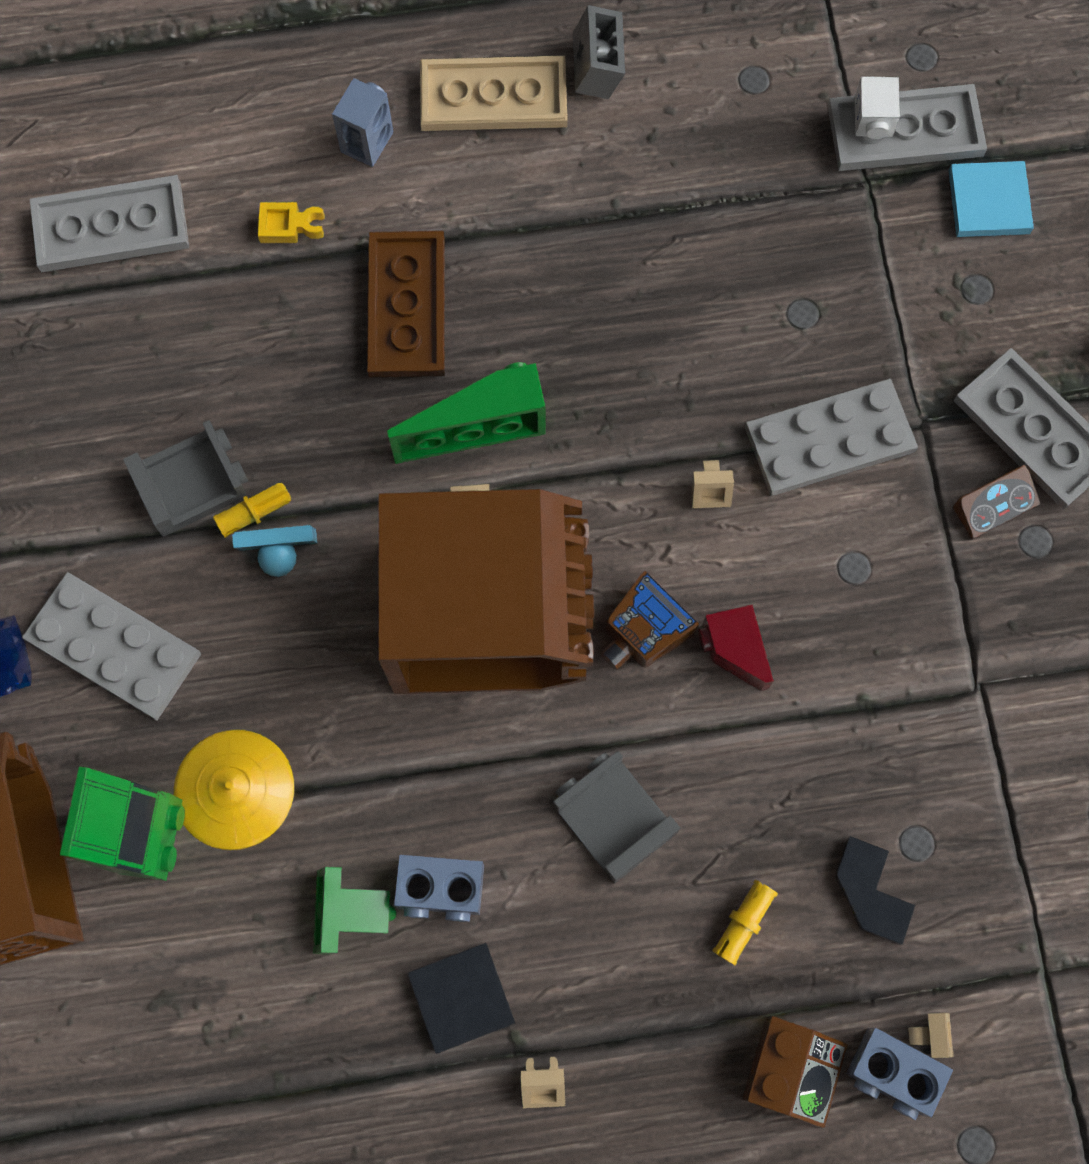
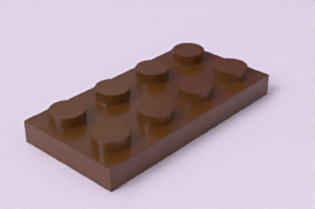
M444 231L369 232V377L445 376Z

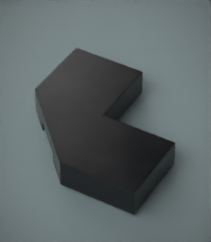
M849 836L836 870L835 878L854 913L853 916L860 930L897 945H903L916 905L876 890L889 851Z

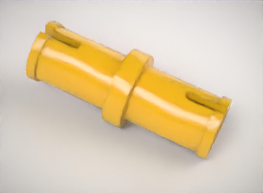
M755 879L737 911L732 910L729 918L732 920L712 951L731 964L736 965L739 956L753 933L758 935L761 930L759 923L778 893Z

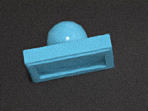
M310 525L242 531L232 534L233 548L240 551L259 549L258 563L264 573L275 577L288 574L295 566L297 555L293 547L294 545L317 543L316 529Z

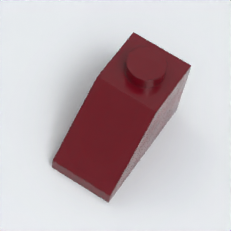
M753 604L706 615L702 624L703 628L698 629L703 652L710 651L713 663L758 690L769 689L774 680Z

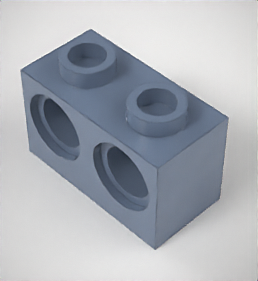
M353 78L333 111L332 117L341 153L373 167L393 134L387 93L378 85L371 82L364 83Z
M399 855L394 906L398 909H404L405 917L427 919L429 911L445 912V920L470 922V915H480L484 864L482 861ZM416 877H425L430 882L428 894L421 899L411 898L408 894V885ZM458 880L467 881L472 886V893L464 902H454L449 897L450 886Z
M867 1028L846 1074L856 1079L854 1088L875 1099L878 1098L879 1093H882L895 1101L892 1106L894 1110L916 1120L919 1114L932 1118L953 1069L877 1028ZM875 1053L882 1054L887 1061V1071L880 1078L874 1077L868 1068L869 1059ZM914 1074H919L926 1084L925 1093L918 1099H914L907 1089L908 1080Z

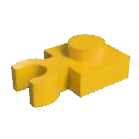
M260 202L259 241L260 243H298V233H304L311 239L323 238L322 226H311L310 223L313 220H324V211L320 207H310L304 212H299L297 202Z

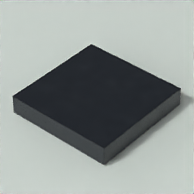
M487 943L408 973L436 1054L516 1024Z

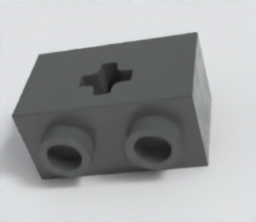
M588 5L573 30L575 93L609 99L624 77L625 57L622 12Z

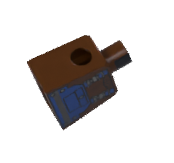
M644 571L607 620L605 630L614 640L600 654L615 670H618L631 656L643 668H646L691 638L696 633L699 623Z

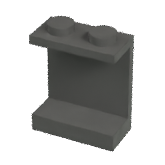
M619 751L610 757L606 752L597 757L587 766L590 771L588 775L579 782L573 777L556 790L555 793L558 798L554 801L556 811L614 884L674 837L681 829L671 815L666 817L622 763L623 756Z

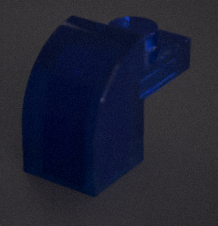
M15 615L0 619V697L8 695L15 690L31 686L32 683L28 653Z

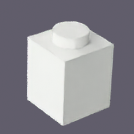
M861 77L855 94V136H867L871 139L893 137L900 118L899 77Z

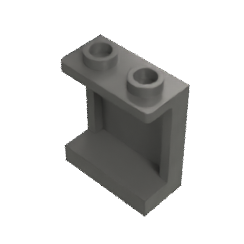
M210 420L202 423L205 428L203 432L142 460L138 453L123 459L154 526L163 537L219 511L247 495L242 484L249 480L239 460L231 463L226 451L233 448L223 428L215 431Z

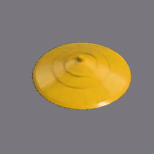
M227 730L206 737L188 752L177 771L173 795L182 799V806L185 809L183 826L193 837L213 848L240 850L263 842L274 834L285 821L294 798V777L285 754L270 739L252 731Z

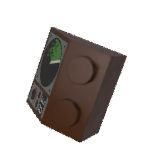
M774 1016L766 1017L742 1100L825 1128L848 1044Z

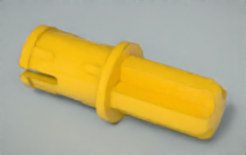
M277 483L249 499L247 495L244 496V501L214 515L213 518L224 538H227L229 535L255 521L257 524L261 523L260 518L290 503L291 496L283 483Z

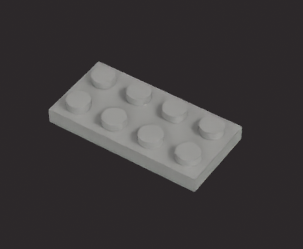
M975 84L899 91V121L893 137L882 139L855 136V96L830 98L827 107L838 171L984 157L987 151Z
M178 175L30 199L36 262L41 272L189 248L181 182Z
M1012 348L956 396L954 402L1020 467L1025 465L1031 478L1063 510L1089 488V423Z
M891 379L748 421L745 425L770 497L915 453L918 448Z
M69 572L66 573L22 637L38 649L155 720L159 719L201 656V652Z

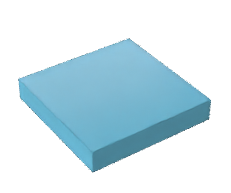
M1025 161L951 164L949 178L956 237L1031 234L1034 226Z

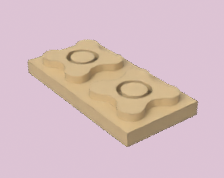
M565 56L420 59L421 131L567 127Z

